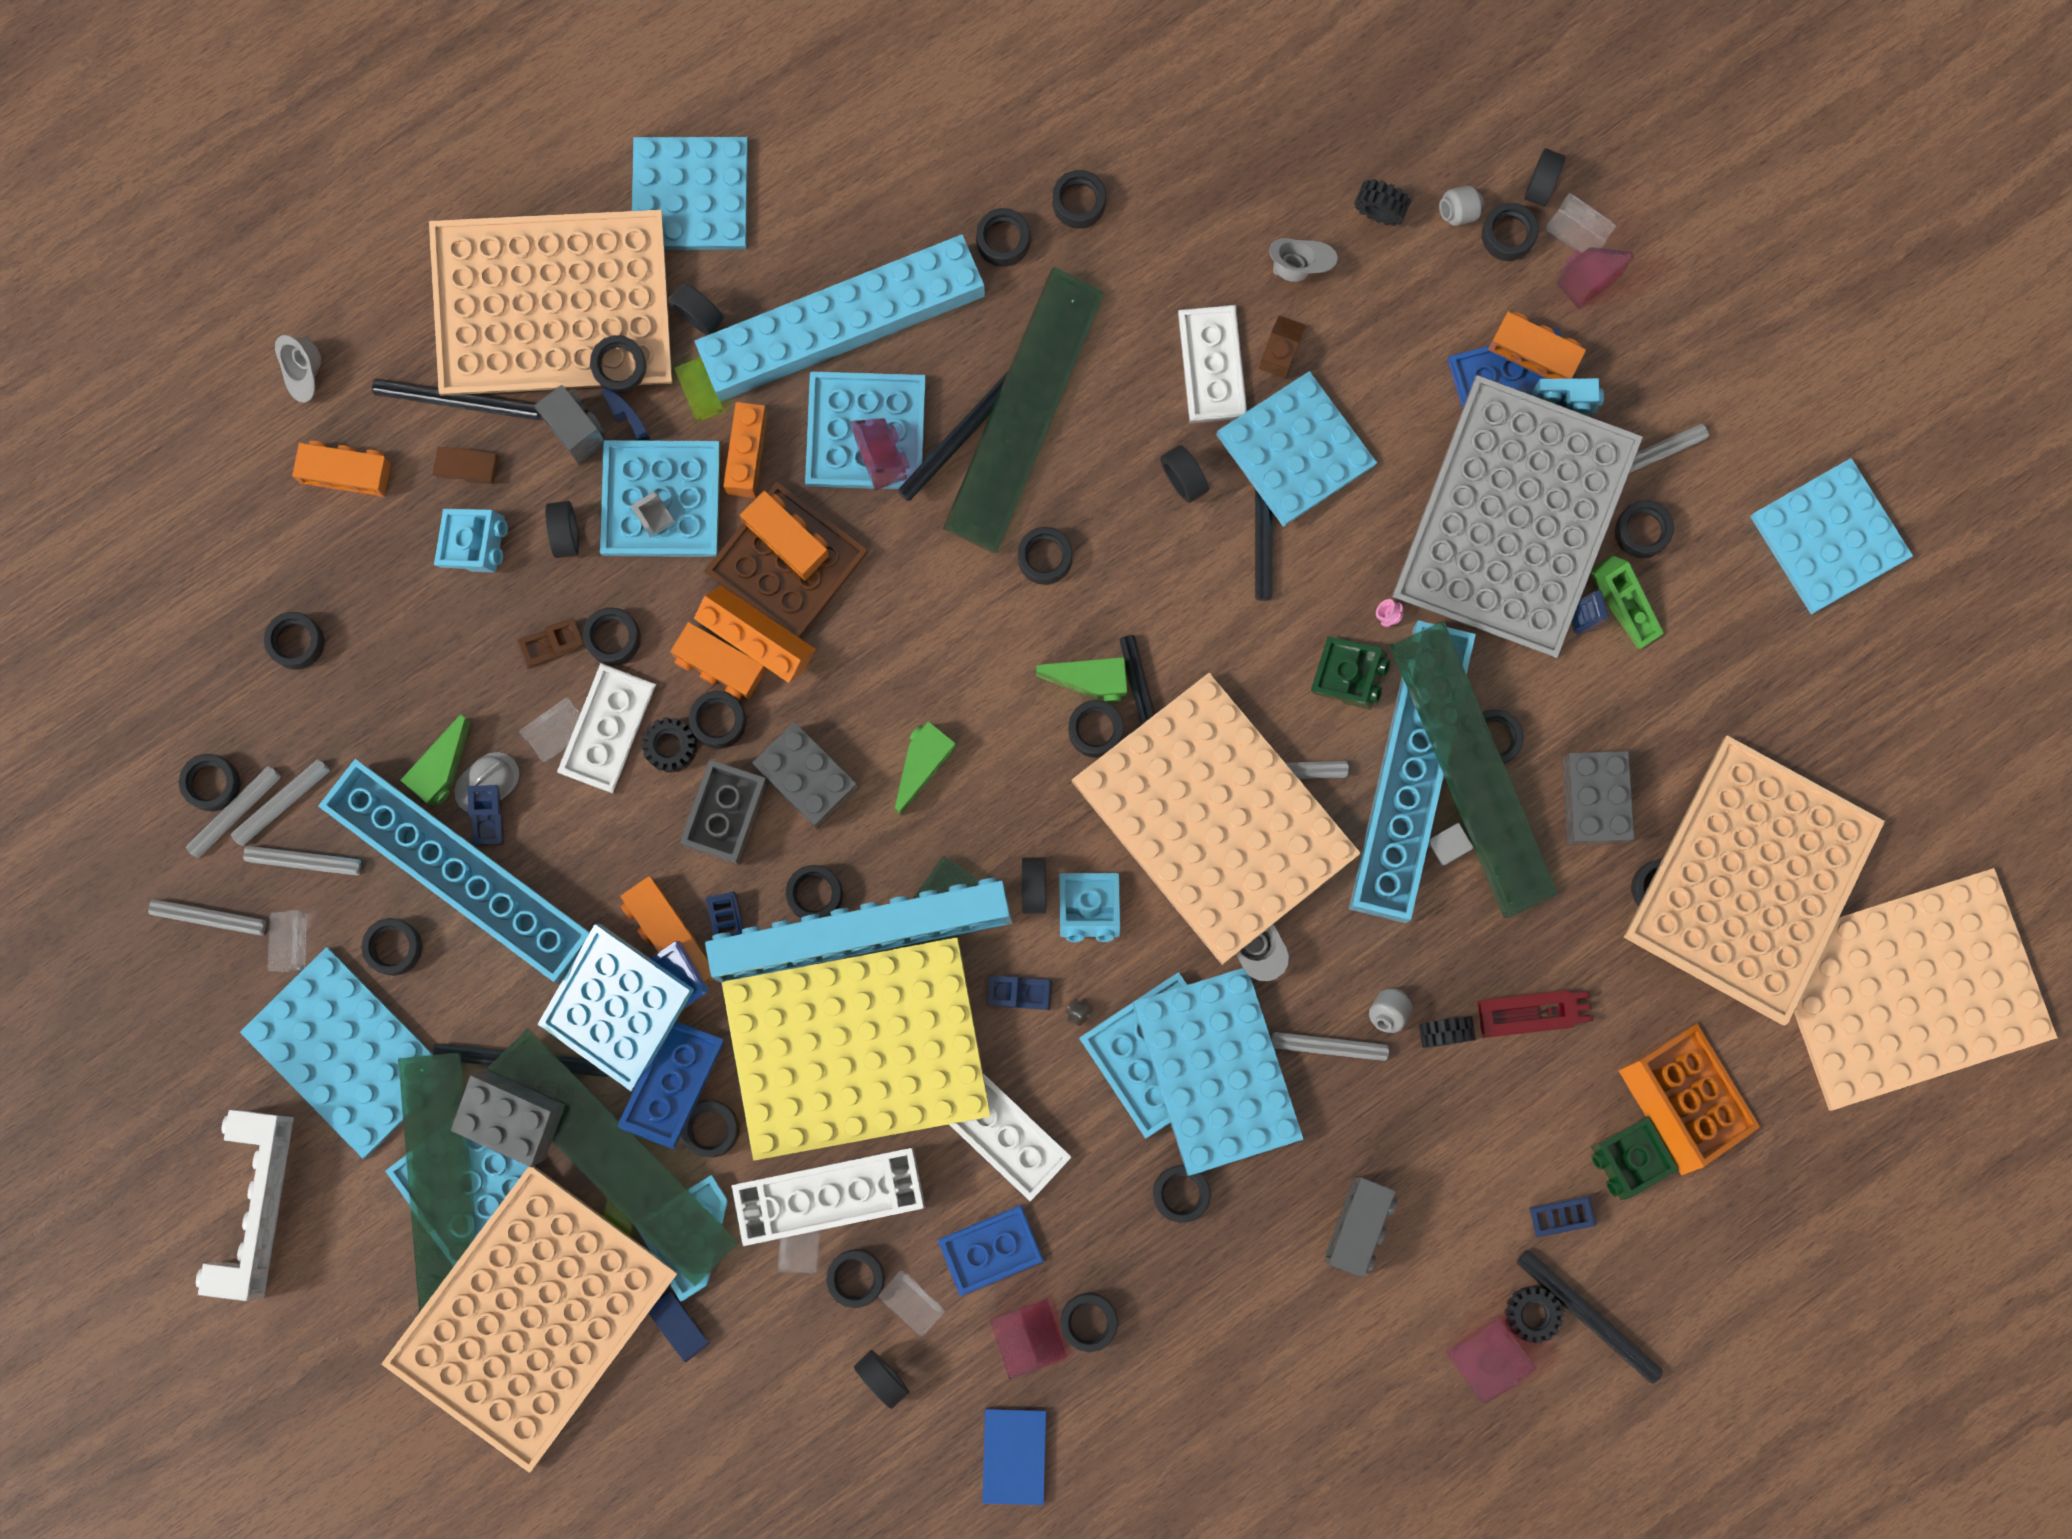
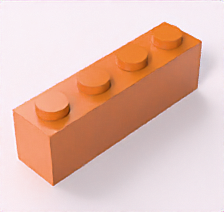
M722 585L704 596L694 617L696 621L788 683L805 672L816 650Z
M648 876L620 896L624 902L620 907L629 920L635 918L641 928L637 932L646 944L652 942L658 951L654 955L675 941H680L705 985L714 980L711 977L707 955L651 876Z

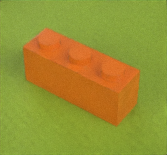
M1509 311L1506 313L1488 348L1489 351L1546 379H1572L1586 351L1576 340L1571 338L1564 339L1556 335L1551 328L1544 325L1537 326L1529 322V319L1523 314L1511 313Z
M736 402L724 479V488L727 495L756 498L768 419L765 405Z
M309 441V444L299 443L292 477L300 484L385 497L391 463L383 456L382 452L376 450H366V453L355 452L354 448L345 445H338L337 449L329 448L327 444L319 441Z
M763 491L740 514V518L753 533L806 581L829 557L826 549L828 544L817 533L812 536L805 529L807 524L796 513L791 516L784 510L786 504L776 494L770 496Z
M689 622L670 651L673 657L676 658L674 661L676 665L687 671H690L692 667L701 673L699 677L713 686L716 682L726 687L724 692L731 694L738 700H740L741 696L749 700L767 671L765 666Z

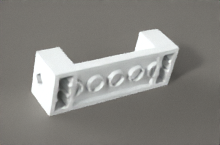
M229 1110L228 1116L224 1117L222 1122V1133L225 1134L224 1141L260 1145L253 1157V1168L256 1171L254 1181L250 1182L248 1188V1199L251 1201L249 1212H246L243 1218L242 1227L243 1230H246L244 1243L242 1242L239 1245L237 1259L241 1262L240 1264L229 1262L203 1264L196 1277V1287H199L198 1295L242 1301L264 1298L294 1117Z
M914 1148L732 1185L743 1246L926 1208Z

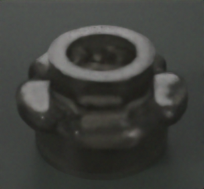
M1086 998L1080 1001L1075 999L1068 1006L1066 1013L1068 1014L1067 1021L1069 1023L1072 1022L1077 1026H1081L1089 1018L1093 1007L1087 1003L1088 1000Z

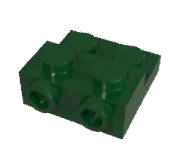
M1327 636L1311 692L1315 695L1341 700L1344 704L1371 710L1373 703L1377 704L1380 701L1382 687L1379 686L1381 676H1386L1389 672L1390 659L1387 658L1388 655L1383 648Z
M1649 1116L1591 1146L1594 1152L1591 1154L1594 1165L1599 1170L1604 1169L1609 1178L1606 1181L1609 1192L1614 1197L1619 1196L1620 1200L1630 1199L1679 1170Z

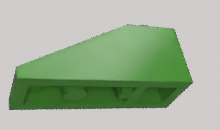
M1611 555L1592 568L1590 575L1597 589L1602 591L1606 604L1638 649L1643 648L1664 634L1628 561Z
M1124 657L1036 665L1037 677L1096 700L1104 699L1108 703L1121 702V698L1127 696Z
M461 714L400 780L432 807L436 804H442L450 795L449 789L454 784L471 722Z
M927 722L924 727L922 725L917 726L909 737L912 741L909 744L895 810L899 815L903 814L956 749V743L930 722Z

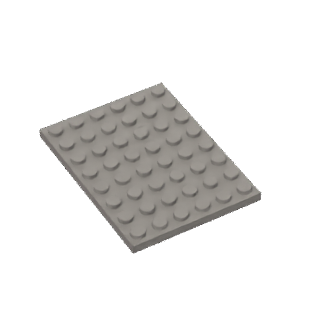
M1476 375L1392 597L1558 658L1643 437Z

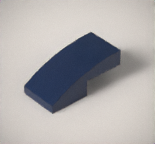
M607 388L601 390L617 423L628 419L638 441L650 440L646 429L632 408Z
M498 785L467 786L468 814L471 816L472 845L504 843L502 808Z
M989 975L987 1005L1050 1010L1053 981Z
M670 1291L656 1302L649 1311L656 1325L684 1362L689 1361L710 1344L696 1321L689 1316L673 1292Z

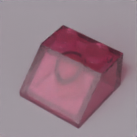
M1589 247L1583 253L1578 250L1566 260L1567 264L1560 270L1562 275L1557 284L1576 307L1580 309L1621 277L1635 255L1631 251Z
M885 418L850 422L856 445L874 490L876 491L907 479L905 469L910 468L904 451L899 453L895 443L899 442V438L894 425L888 427Z
M1047 1298L990 1318L1009 1379L1035 1371L1067 1357Z
M1494 1316L1446 1352L1482 1403L1511 1389L1537 1369L1500 1318Z

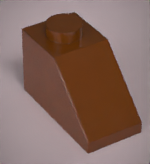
M1278 316L1263 353L1259 369L1286 379L1305 325Z

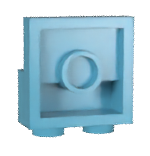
M1599 378L1540 379L1530 394L1586 416L1596 414L1598 406H1602L1604 401L1603 388H1599Z
M443 509L434 565L440 568L466 569L471 572L496 573L497 565H500L503 561V552L500 549L501 538L506 536L508 531L507 522L504 520L505 516L493 510Z
M1060 873V937H1066V940L1069 942H1080L1084 937H1096L1097 941L1109 942L1114 937H1119V873Z

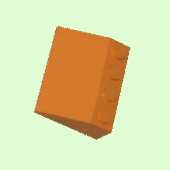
M1698 1023L1618 1070L1645 1116H1649L1679 1169L1678 1171L1681 1176L1705 1167L1760 1128Z

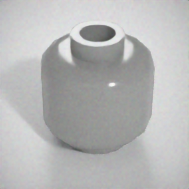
M1470 185L1450 189L1445 192L1440 201V214L1445 221L1453 226L1472 223L1479 219L1484 207V199Z
M1384 989L1378 993L1369 1009V1017L1374 1026L1380 1031L1396 1033L1401 1031L1412 1014L1413 1006L1403 991L1399 989Z

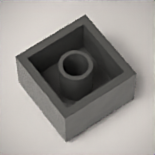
M560 385L534 405L544 422L579 465L603 448L604 439L602 436L606 432L592 412H588L583 401L573 389L568 392L563 385Z

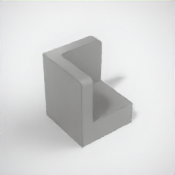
M656 491L631 505L650 538L675 524Z
M1459 823L1429 839L1427 847L1432 848L1441 865H1446L1473 849Z

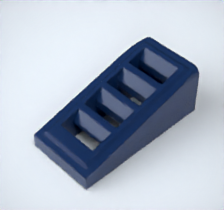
M1601 590L1595 591L1579 601L1571 621L1575 634L1579 635L1595 631L1608 619L1609 614Z
M733 891L706 897L713 934H720V929L736 926L737 931L731 932L730 935L742 934L744 927L737 893ZM731 902V908L716 911L715 905ZM734 915L733 920L718 922V917Z
M1590 1194L1529 1207L1536 1238L1594 1227L1597 1224ZM1582 1204L1586 1220L1580 1221L1577 1205ZM1570 1206L1574 1222L1568 1223L1564 1207ZM1553 1209H1558L1561 1225L1559 1226L1555 1224ZM1546 1211L1550 1228L1544 1229L1540 1212Z

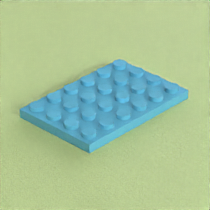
M328 947L308 964L240 1031L253 1047L363 1159H366L452 1074L440 1060L433 1058V1053Z
M1243 968L1133 1002L1188 1176L1303 1140L1251 977Z

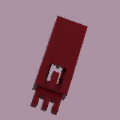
M1569 990L1477 1001L1482 1038L1573 1028L1576 1023L1594 1021L1593 1015L1581 1016L1580 1011L1591 1010V1003L1579 1005L1578 1000L1590 998L1589 991L1569 993ZM1558 1003V1007L1546 1008L1547 1016L1560 1014V1017L1540 1019L1538 1006Z

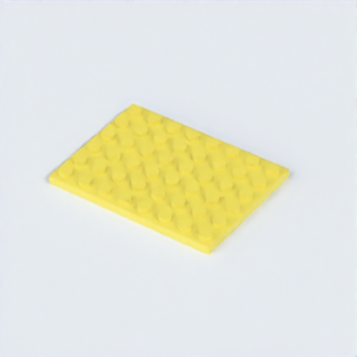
M958 938L722 982L753 1161L991 1116Z

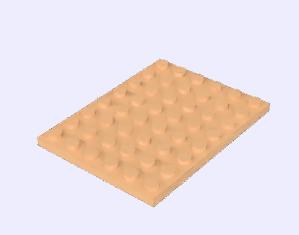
M662 210L429 221L438 388L441 396L555 390L560 385H563L565 389L602 387L592 374L590 355L596 344L603 338L613 335L626 336L634 340L642 349L647 367L646 374L639 385L672 383ZM616 347L604 354L601 368L607 378L613 381H623L633 374L636 362L630 351Z
M1210 673L1201 678L1072 779V783L1222 965L1360 855L1359 850Z
M1726 736L1723 738L1624 938L1785 1026L1792 1017L1885 821L1737 740Z
M1994 868L1839 917L1794 1010L1829 1111L2057 1038Z
M528 1166L381 1365L530 1473L677 1275L678 1271L538 1168Z

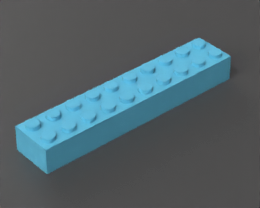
M961 234L697 339L695 344L718 400L722 402L985 297L984 284L965 239Z
M1419 620L1413 627L1349 910L1403 923L1409 922L1412 918L1476 634Z
M354 759L318 807L553 982L561 984L590 932L365 764Z
M987 878L978 881V886L967 888L966 884L950 886L949 892L937 894V890L919 893L920 898L908 900L907 896H900L890 899V904L878 906V902H871L860 905L861 910L849 912L848 908L833 910L830 912L831 916L819 918V914L801 917V922L790 924L789 920L772 923V928L760 930L759 926L742 929V934L731 936L729 932L712 936L713 940L705 942L711 977L722 984L725 981L804 967L1013 924L1006 888L1003 881L997 882L996 878Z

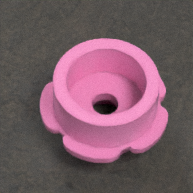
M1391 599L1381 602L1376 610V617L1381 621V625L1390 627L1391 625L1398 624L1403 617V605Z

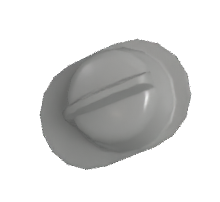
M1281 238L1272 242L1269 248L1270 256L1274 260L1273 273L1290 282H1300L1312 273H1322L1331 270L1336 265L1338 259L1336 251L1331 246L1318 241Z
M283 334L275 342V352L280 363L285 385L291 396L298 402H308L315 393L314 377L321 366L320 352L309 336L295 339L290 335Z
M500 752L488 753L479 758L456 782L454 792L455 800L459 807L468 812L467 786L498 785L500 800L505 798L516 787L519 780V768L516 762L507 754Z
M1274 925L1236 954L1243 969L1256 980H1275L1284 974L1288 967L1289 955Z

